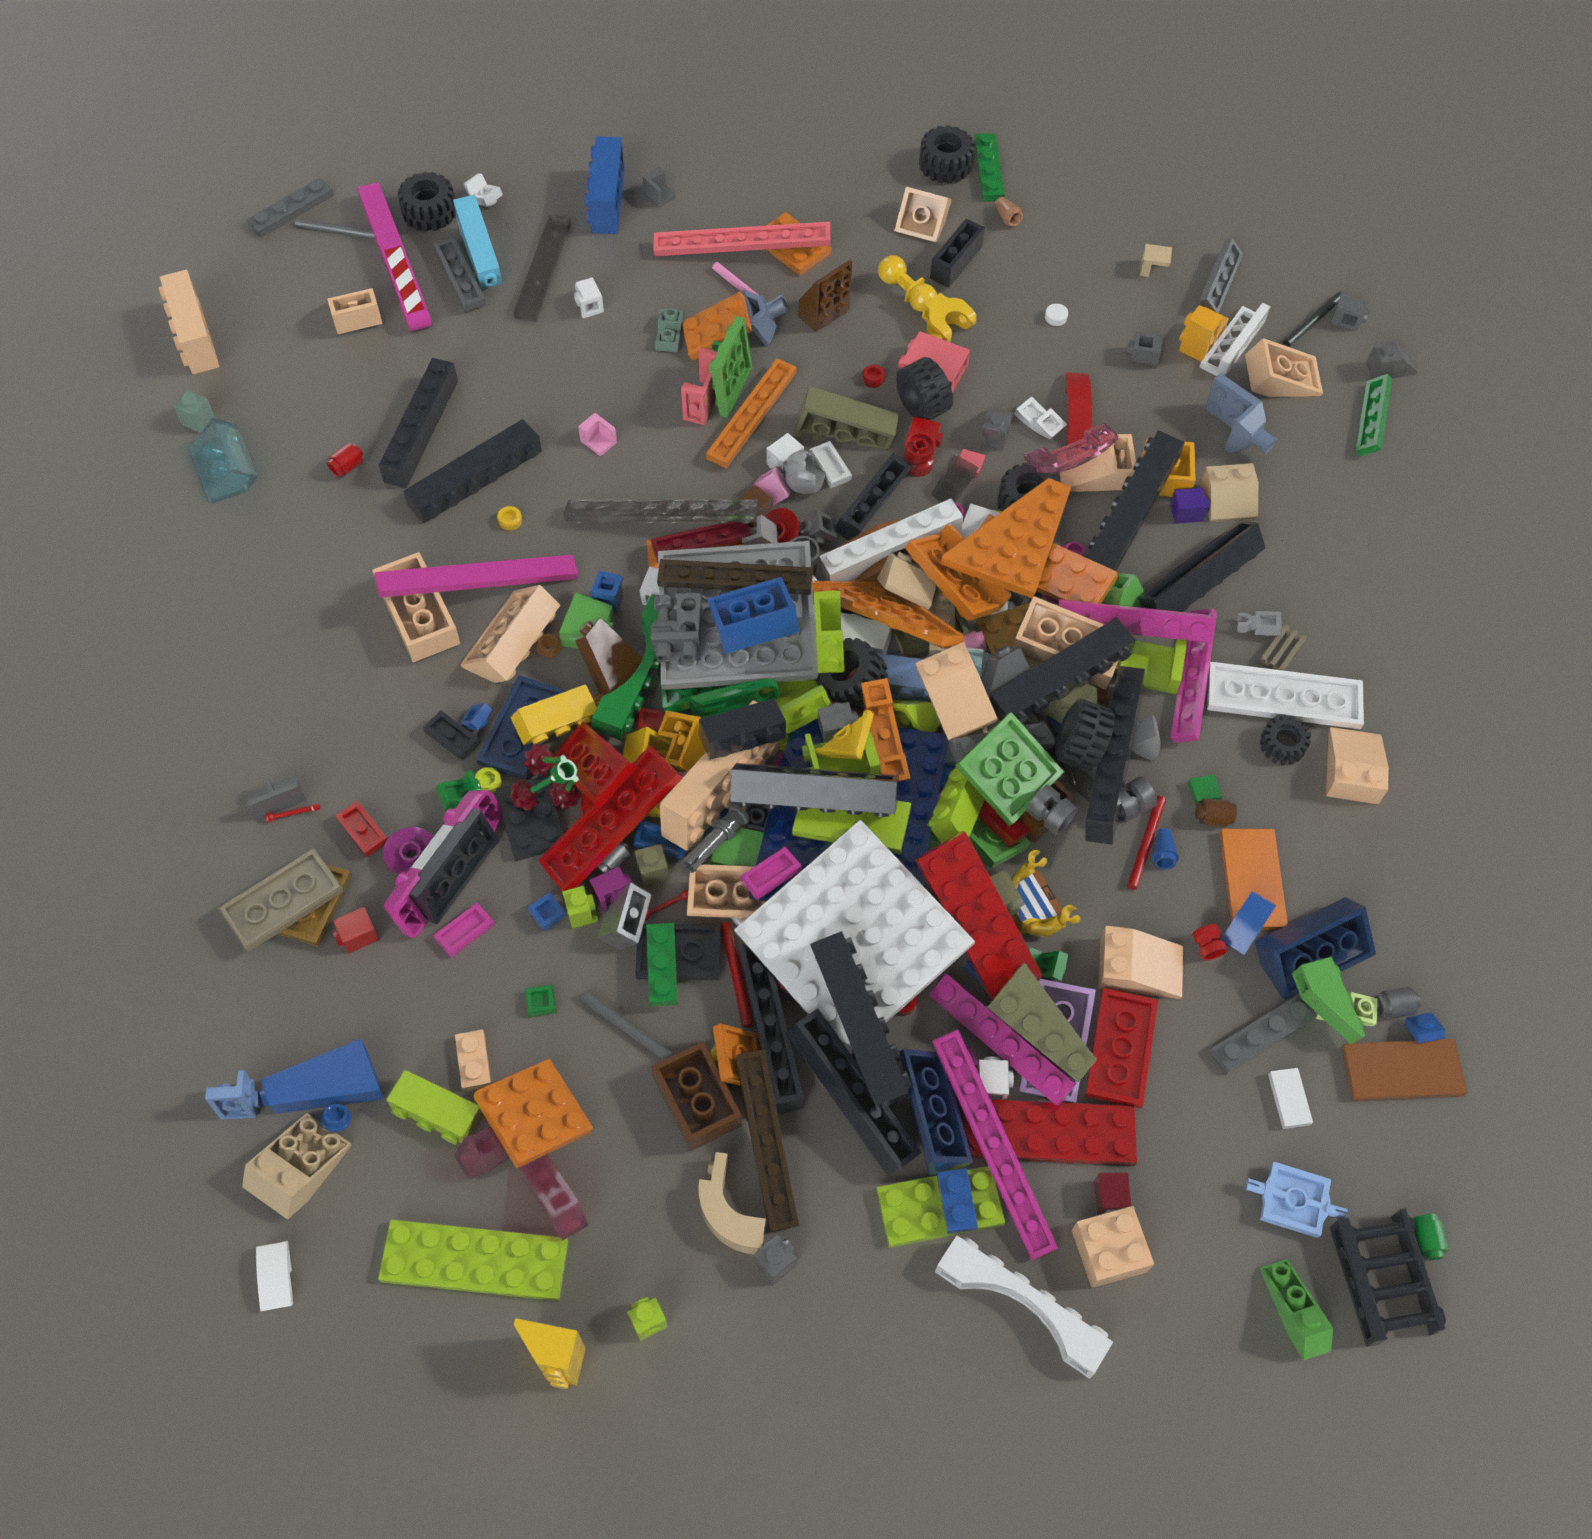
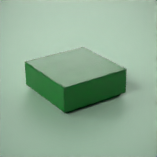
M1215 774L1189 779L1188 785L1195 805L1200 803L1202 798L1222 799Z
M553 984L525 988L529 1018L557 1013Z

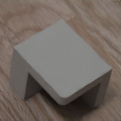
M759 515L756 517L757 526L751 528V536L742 538L743 545L777 543L776 524Z

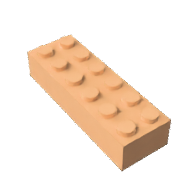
M753 700L749 705L755 704V703H758V702H756V701ZM779 741L711 760L707 753H705L660 803L661 836L686 851L694 843L698 844L710 825L713 826L714 822L719 819L725 807L729 808L733 804L730 801L731 769L736 763L765 765L768 758L775 756L780 747Z

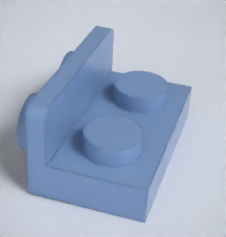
M238 1070L237 1086L219 1084L217 1087L206 1088L205 1099L221 1120L256 1118L257 1107H261L262 1103L260 1090L257 1089L254 1080L248 1076L245 1070Z

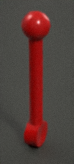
M316 803L276 814L268 812L265 814L264 819L266 822L271 823L277 818L308 811L313 812L321 808L320 804Z
M683 890L679 896L648 910L645 921L649 919L650 915L674 903L688 900L689 891Z

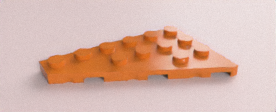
M1048 478L943 554L940 564L1033 599L1072 486Z
M812 581L813 596L814 592L840 591V603L843 610L863 615L888 625L889 628L901 630L934 643L940 648L949 649L964 641L965 636L924 607L885 589L879 581Z

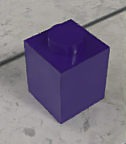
M1203 488L1174 490L1170 502L1174 524L1203 522L1205 514L1210 508L1209 498L1205 497Z

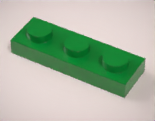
M674 923L646 924L649 1006L678 1005Z

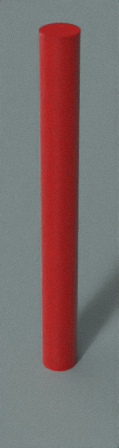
M1156 796L1157 805L1152 808L1127 883V887L1131 890H1137L1166 803L1164 796Z
M724 922L720 924L741 1024L743 1028L753 1026L732 926L730 922Z

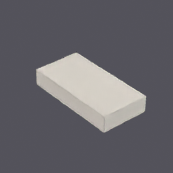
M830 441L809 449V454L812 455L817 468L824 472V479L830 488L852 480V474Z
M1298 1068L1270 1071L1268 1077L1282 1128L1311 1126L1313 1120Z

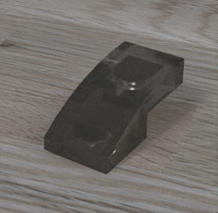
M956 455L945 476L942 475L930 496L941 502L952 499L955 503L975 475L978 467Z

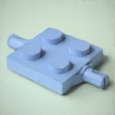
M1273 1161L1265 1183L1250 1178L1246 1181L1245 1190L1262 1195L1261 1221L1319 1238L1327 1216L1338 1219H1345L1347 1217V1208L1330 1204L1329 1190L1331 1179Z

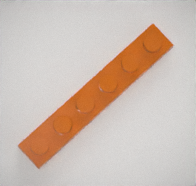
M776 358L707 451V460L726 469L794 378L797 373L796 366Z

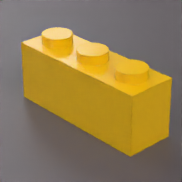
M585 684L519 708L510 718L523 745L531 742L533 744H541L548 740L547 736L556 734L557 737L570 732L571 727L579 726L582 722H585L587 725L591 724L597 706Z

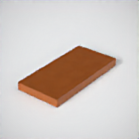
M1440 1039L1419 1044L1416 1041L1343 1044L1341 1047L1352 1101L1458 1097L1467 1094L1455 1039Z

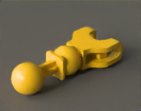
M889 255L881 260L878 266V274L881 280L890 285L899 284L906 291L904 301L906 303L910 301V305L914 310L923 312L922 318L927 323V334L951 342L952 330L948 326L949 324H956L964 330L976 324V313L964 300L948 298L942 293L937 295V292L931 285L924 283L925 279L923 277L914 281L906 274L907 267L902 258L896 255Z

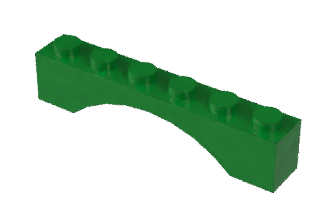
M651 594L642 613L641 627L646 641V651L642 662L625 684L615 691L602 696L592 717V729L620 741L624 733H629L633 726L634 718L632 716L635 711L639 712L642 707L644 691H649L654 679L652 676L654 669L659 670L661 662L657 661L651 642V626L653 622L657 621L658 611L653 607L654 597L656 596Z

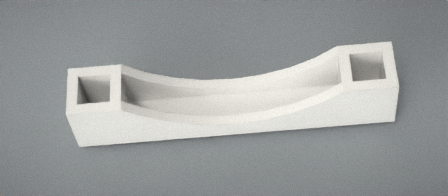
M952 499L946 500L819 556L820 574L825 581H854L870 566L888 556L890 552L894 553L904 549L911 540L938 534L945 525H953L962 534L963 515Z
M956 1236L938 1263L935 1272L959 1289L976 1288L992 1290L1010 1296L1024 1304L1049 1329L1059 1347L1063 1361L1090 1379L1095 1374L1113 1341L1107 1338V1332L1096 1325L1091 1327L1081 1320L1082 1316L1072 1308L1066 1307L1064 1309L1055 1303V1297L1043 1289L1038 1291L1029 1285L1030 1281L1024 1275L1018 1272L1011 1273L1003 1267L1004 1263L999 1258L991 1254L987 1256L979 1251V1246L967 1237L962 1239Z

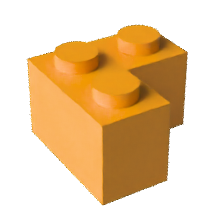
M1199 305L1193 313L1189 312L1184 321L1186 328H1184L1179 337V340L1182 341L1179 351L1202 362L1225 331L1229 318Z
M666 711L657 733L658 736L671 742L665 760L673 768L681 772H689L706 753L699 737V719L701 717Z

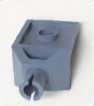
M744 290L742 294L745 296L752 328L751 332H754L768 346L777 327L775 318L790 311L788 302L782 294L771 301H766L762 296Z
M1220 373L1215 377L1204 409L1232 428L1224 451L1227 453L1246 450L1249 446L1255 445L1267 454L1274 447L1278 438L1272 436L1264 429L1266 417L1262 401Z

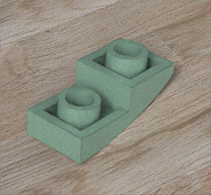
M673 308L661 309L658 319L655 350L678 352L683 321L682 310H675Z

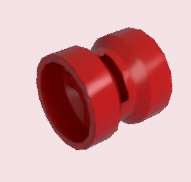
M1217 924L1205 925L1192 933L1195 943L1200 946L1199 953L1204 961L1219 958L1228 952L1225 942L1220 939L1221 932Z

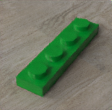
M996 133L974 134L982 202L996 201L998 198L1005 196Z
M1389 374L1367 380L1355 450L1359 456L1382 450L1392 386V378Z

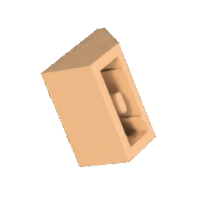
M373 288L327 298L337 334L383 324Z

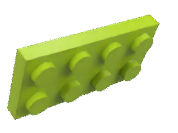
M985 1166L967 1170L978 1225L977 1230L947 1234L937 1176L877 1187L876 1192L888 1247L892 1248L1004 1226L1005 1220L995 1180L989 1167Z

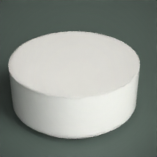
M1051 304L1047 307L1045 313L1047 323L1053 326H1061L1066 323L1068 309L1065 306Z

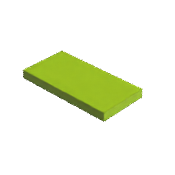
M898 801L896 813L890 814L889 817H878L874 815V812L851 815L846 813V810L825 813L819 811V808L808 807V810L797 811L792 834L793 836L834 843L861 820L891 853L901 854L911 811V803Z

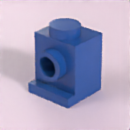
M599 570L591 589L592 598L612 605L613 612L617 613L623 599V576Z

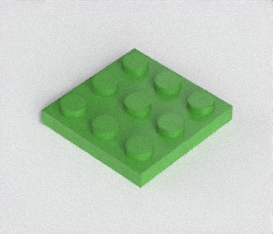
M735 316L732 324L727 327L726 337L723 342H720L715 359L711 360L709 365V373L712 374L713 379L712 388L716 394L715 403L718 406L719 415L725 418H729L752 369L745 319Z
M1012 712L1008 713L955 765L1008 826L1012 825L1026 811L1027 806L1041 788L1047 784L1051 786L1064 772Z

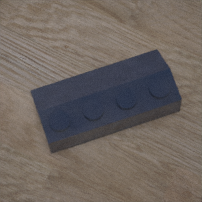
M1346 897L1255 941L1260 965L1284 999L1299 993L1292 973L1301 965L1332 957L1334 964L1342 972L1376 955L1366 907Z
M908 1049L899 1051L902 1072H907L912 1084V1088L907 1090L910 1095V1106L928 1173L930 1175H937L938 1172L958 1170L972 1164L973 1160L954 1090L937 1052Z

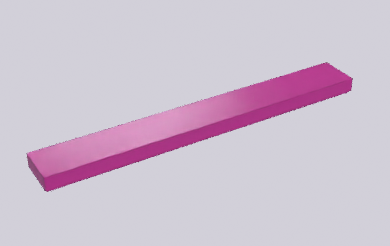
M573 555L381 571L374 574L379 598L578 578V570Z
M959 1030L933 1040L932 1044L1030 1260L1058 1249Z

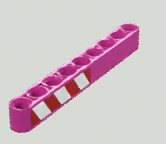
M379 182L357 187L364 211L374 232L376 243L409 331L412 332L431 327L432 322Z

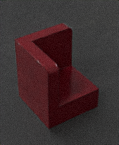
M1098 1173L1094 1180L1097 1215L1105 1214L1107 1210H1120L1131 1207L1128 1173Z

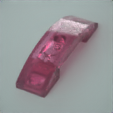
M1106 423L1085 430L1084 439L1053 451H1049L1044 446L1024 454V459L1037 472H1062L1078 467L1099 456L1118 440L1119 436Z

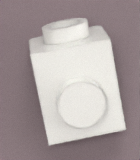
M480 173L464 183L468 195L476 196L478 205L492 206L497 202L496 199L503 195L500 187L487 185L483 175Z

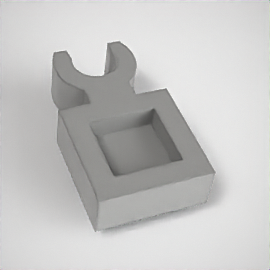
M1256 611L1255 616L1247 613H1238L1237 632L1245 633L1255 630V635L1281 636V612Z

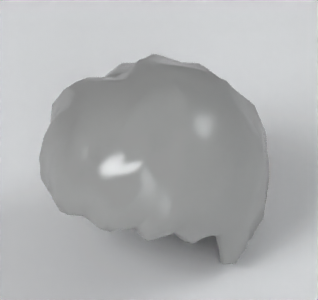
M799 450L791 454L785 466L786 484L791 490L799 494L819 492L822 488L825 474L816 469L812 455L806 450Z

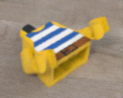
M1033 850L1028 855L1029 863H1024L1011 877L1024 902V906L1020 907L1021 910L1011 917L1020 934L1028 933L1033 936L1049 937L1065 928L1068 922L1071 924L1079 923L1080 916L1075 915L1069 918L1070 913L1077 908L1073 905H1067L1062 909L1039 870L1035 872V867L1046 865L1047 858L1043 857L1040 862L1036 863L1035 857L1040 851Z

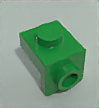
M468 770L462 779L438 783L435 790L444 810L447 811L451 808L455 809L467 792L481 790L479 780L474 777L472 770Z
M1029 948L1043 974L1039 979L1054 982L1062 981V977L1066 972L1068 954L1062 951L1043 953L1034 948Z

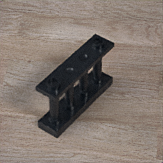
M1406 1208L1398 1210L1391 1216L1393 1223L1356 1229L1354 1226H1351L1350 1219L1345 1218L1337 1220L1329 1227L1366 1347L1379 1345L1387 1340L1386 1335L1388 1331L1427 1325L1429 1335L1432 1336L1446 1329L1444 1311L1437 1304L1415 1237V1223L1408 1216ZM1397 1234L1402 1252L1370 1258L1361 1256L1357 1245L1359 1241ZM1407 1264L1412 1282L1380 1288L1370 1286L1367 1276L1369 1270ZM1417 1295L1422 1310L1421 1313L1387 1319L1380 1316L1376 1305L1378 1301Z

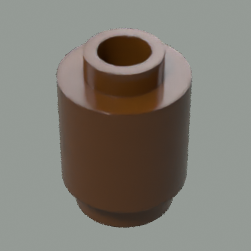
M1202 798L1200 803L1196 804L1195 818L1199 819L1201 825L1226 827L1228 824L1235 823L1237 808L1229 800Z

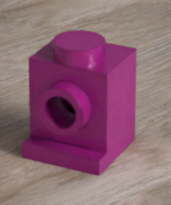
M620 867L590 879L592 893L602 913L608 910L607 906L614 902L628 883L633 884L629 874L623 875Z

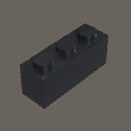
M966 218L933 257L930 279L949 288L982 248L985 227Z
M775 698L699 719V737L711 760L785 739L786 720Z

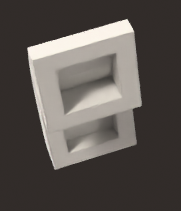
M1032 396L1014 412V415L1024 424L1048 439H1052L1067 425L1051 408L1046 411Z
M288 1241L257 1246L256 1266L260 1311L292 1306L294 1304L290 1279L292 1267Z

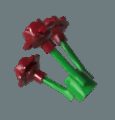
M533 744L531 749L524 753L526 758L524 766L530 769L532 775L538 773L545 775L547 770L551 768V776L535 786L521 779L517 783H513L511 785L512 793L510 794L512 802L516 807L529 811L537 806V791L553 782V788L549 790L553 805H560L563 810L570 806H577V800L580 799L581 793L574 785L578 781L575 764L567 760L564 755L553 757L554 754L548 751L545 744L540 746Z

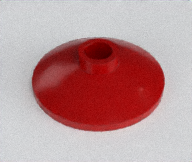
M776 508L764 516L776 524L777 543L790 542L798 536L799 521L791 510Z

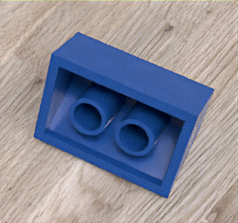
M782 577L707 598L715 628L725 654L800 632L796 608Z

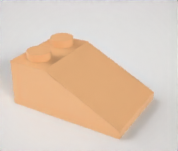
M1264 338L1245 354L1252 392L1267 397L1321 396L1323 394L1315 356Z
M964 642L915 663L919 677L949 742L951 739H957L998 721Z
M1329 727L1326 796L1379 804L1388 791L1389 770L1382 735Z
M1105 926L1100 938L1098 989L1107 988L1125 993L1175 999L1182 998L1183 946L1135 929Z

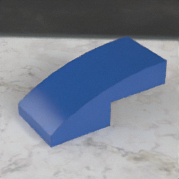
M1252 891L1221 938V941H1224L1245 955L1276 905Z

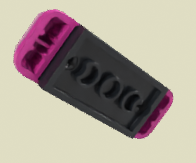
M488 790L467 792L455 809L447 810L444 815L445 823L409 871L398 875L396 879L397 887L386 900L384 908L407 937L414 938L418 936L429 921L438 925L498 843L499 838L495 834V830L500 825L503 815L502 808L492 792Z

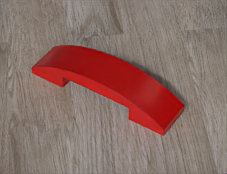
M1065 372L1068 415L1066 429L1067 448L1091 441L1092 392L1088 373Z

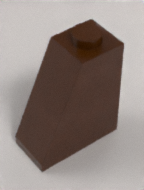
M598 618L594 621L588 620L580 627L579 632L581 634L575 642L602 698V696L615 691L625 684L639 667L643 658L601 618Z

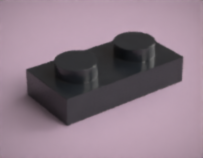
M442 710L423 727L424 732L462 761L480 744L477 736Z

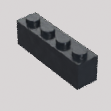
M892 453L835 525L836 532L847 541L859 535L912 467L895 453Z

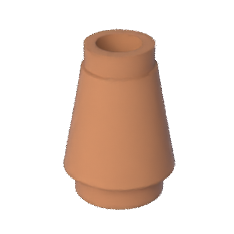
M1004 197L996 200L994 206L1003 222L1008 226H1017L1023 219L1021 207Z

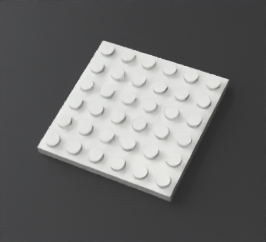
M861 820L734 929L737 935L808 1015L816 1009L820 1010L850 1054L853 1053L852 1047L810 946L811 943L840 931L843 932L845 939L851 937L857 953L852 955L855 964L862 963L868 978L863 981L867 991L873 990L879 1004L874 1010L877 1017L884 1016L886 1022L975 944L970 935Z

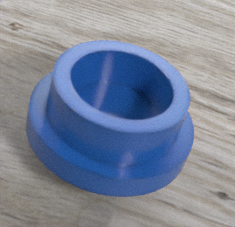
M342 1104L329 1105L321 1115L322 1126L330 1132L343 1131L351 1122L350 1111Z

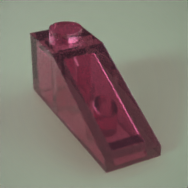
M492 1127L464 1138L454 1155L468 1180L491 1171L510 1159Z
M547 1154L519 1167L562 1241L588 1226L580 1202Z

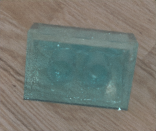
M212 418L190 447L189 453L207 501L213 504L246 493L258 475L238 425Z

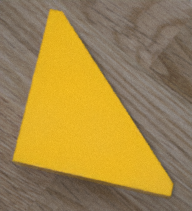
M865 710L863 716L853 724H847L834 734V738L821 748H816V755L819 757L861 760L874 714L870 710Z

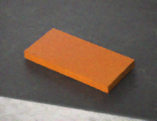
M1221 829L1220 840L1231 923L1250 893L1254 891L1276 905L1261 930H1278L1287 926L1288 921L1275 829Z

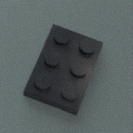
M544 775L524 782L535 786L548 777ZM550 784L537 791V806L529 811L516 807L510 798L512 793L511 785L496 788L515 862L545 854L563 835L556 806L553 805L552 797L549 795Z
M643 924L639 943L637 944L636 979H648L646 924ZM674 924L677 980H719L721 925Z

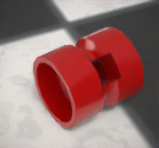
M914 432L906 438L903 461L912 467L908 472L911 476L923 477L932 471L936 442L930 434Z

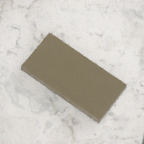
M315 848L220 906L218 910L248 953L341 894L344 890Z

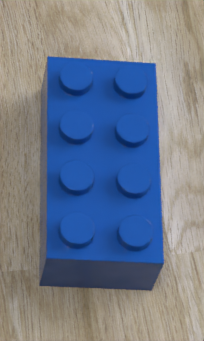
M596 136L595 146H591V159L593 161H589V175L591 177H587V191L589 193H585V207H589V210H587V224H591L592 233L618 234L625 174L622 137Z

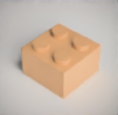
M1133 1206L1077 1221L1071 1230L1091 1288L1147 1273L1154 1265Z

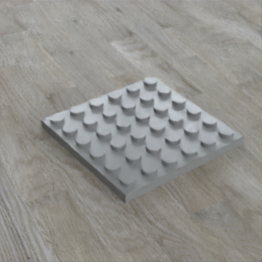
M809 541L658 551V567L660 559L811 567ZM659 586V595H669L674 598V609L669 612L670 620H677V594L701 593L703 603L701 650L697 651L695 661L681 660V651H671V660L661 662L662 690L734 685L760 679L785 682L814 680L818 677L813 587L811 595L789 594L796 608L800 632L725 654L715 628L707 598L733 590ZM688 600L683 602V604L695 602Z

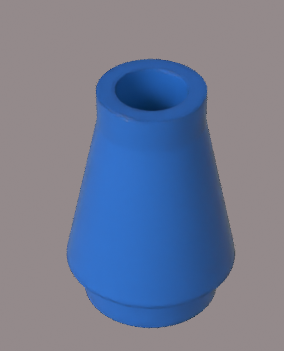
M1166 828L1157 830L1151 857L1155 866L1163 870L1175 867L1179 859L1172 831Z

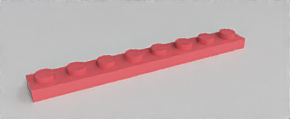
M830 222L656 232L654 233L653 251L655 256L830 246L831 225Z

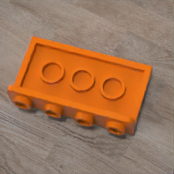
M945 525L938 534L909 541L905 549L910 553L911 558L922 567L927 577L940 588L944 597L952 602L958 609L959 614L967 621L1000 611L1010 599L1011 592L1008 589L940 564L943 554L964 540L953 525Z

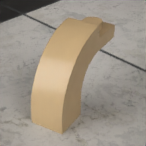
M716 1152L715 1160L708 1163L707 1179H711V1181L699 1179V1200L703 1218L710 1231L722 1243L734 1250L754 1255L763 1247L766 1219L739 1214L728 1205L723 1195L728 1155L727 1153Z

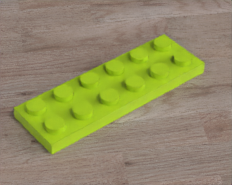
M390 1220L378 1280L382 1283L559 1301L569 1240L563 1237Z

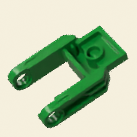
M658 673L662 705L665 713L666 711L680 712L691 708L694 716L704 718L748 706L753 700L756 702L773 698L777 700L780 696L778 682L772 679L747 681L716 690L714 686L662 690L661 673ZM765 687L773 689L771 692L766 694L759 692L761 689Z

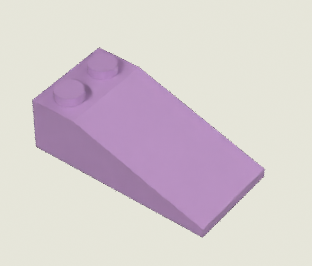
M1038 979L1039 983L1086 1045L1096 990ZM1021 1076L1020 1092L1045 1096ZM1080 1081L1076 1082L1077 1084L1065 1097V1101L1076 1103Z

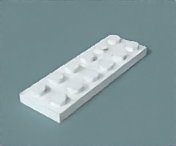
M1210 662L1207 710L1266 718L1277 716L1279 719L1281 715H1286L1287 720L1291 715L1295 717L1294 721L1300 719L1306 723L1361 729L1364 725L1363 680Z

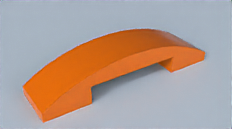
M888 679L861 683L865 710H870L874 714L870 731L881 764V774L899 775V782L910 780L905 753L902 750L892 707L893 700Z

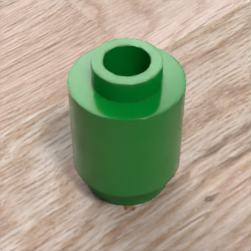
M1424 1214L1414 1217L1415 1237L1421 1255L1425 1256L1427 1261L1443 1259L1444 1253L1448 1252L1449 1248L1442 1221L1438 1220L1437 1214Z

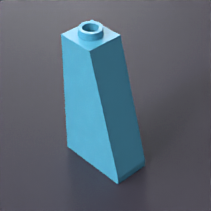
M470 195L454 199L459 232L480 288L483 289L502 284L500 268L476 196Z

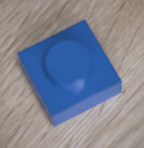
M486 703L472 705L459 724L469 731L480 730L488 722L487 717L492 709Z
M548 893L527 907L529 913L543 931H546L567 917L566 912L551 893Z
M1432 1012L1406 1017L1405 1027L1418 1044L1445 1038L1446 1030Z

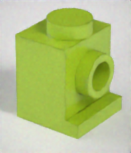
M584 886L562 892L572 929L598 922L592 894L586 895Z
M646 1297L635 1302L632 1305L633 1309L627 1312L640 1341L668 1327L656 1297L651 1300Z

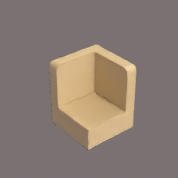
M1145 244L1140 276L1149 277L1152 265L1169 267L1172 247Z

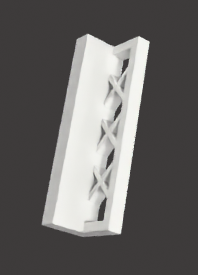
M1262 303L1256 312L1242 306L1202 360L1200 368L1216 376L1220 373L1226 376L1265 323L1271 306ZM1245 316L1250 318L1248 323L1243 324L1241 317ZM1233 331L1241 332L1239 336L1233 338L1231 335V332ZM1230 345V348L1227 352H1222L1220 346ZM1210 360H1220L1219 367L1208 363Z

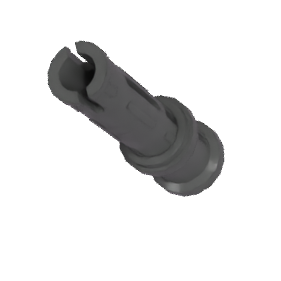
M732 804L728 808L729 812L722 819H717L714 822L713 830L681 860L683 866L687 863L689 864L685 868L687 871L694 873L724 841L731 840L735 836L734 832L741 825H746L749 822V816L743 808Z

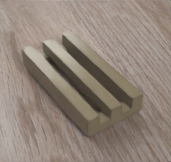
M1285 624L1281 630V636H1276L1261 657L1259 663L1269 669L1284 671L1305 642L1307 636L1304 634L1302 636L1298 635L1299 631L1295 629L1291 631L1289 630L1290 626ZM1286 635L1288 638L1273 660L1271 662L1268 661L1272 652ZM1293 640L1296 641V645L1281 666H1277V662Z

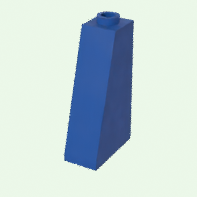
M361 1039L261 1079L264 1090L259 1091L264 1106H270L276 1114L325 1108L331 1104L347 1105L384 1098L367 1048Z

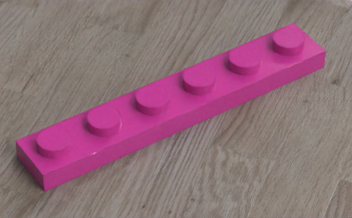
M1059 599L1058 603L1059 607L1104 625L1117 617L1133 635L1209 642L1213 620L1211 615Z
M1214 608L1190 611V613L1211 615L1213 620L1209 642L1187 640L1182 679L1177 692L1171 739L1174 743L1199 741L1217 618Z
M945 974L929 994L931 998L1003 1060H1007L1011 1067L1055 1105L1059 1106L1077 1084L949 974Z

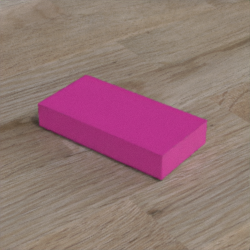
M785 846L742 874L740 878L742 883L758 900L802 871V865Z
M477 902L435 933L433 937L448 956L452 958L493 927L495 923Z

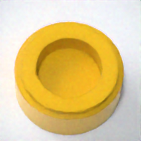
M506 506L497 513L498 524L504 530L512 531L519 528L522 524L521 512L516 507Z

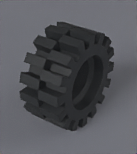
M1281 715L1280 719L1276 716L1267 723L1260 739V744H1262L1261 750L1262 752L1267 751L1265 754L1267 758L1274 757L1272 760L1274 763L1281 760L1280 765H1286L1287 761L1289 765H1293L1295 761L1298 763L1304 757L1311 744V732H1307L1309 729L1307 725L1301 726L1302 720L1299 719L1295 722L1294 716L1290 715L1287 720L1286 715ZM1276 735H1288L1294 740L1295 745H1282L1276 739Z

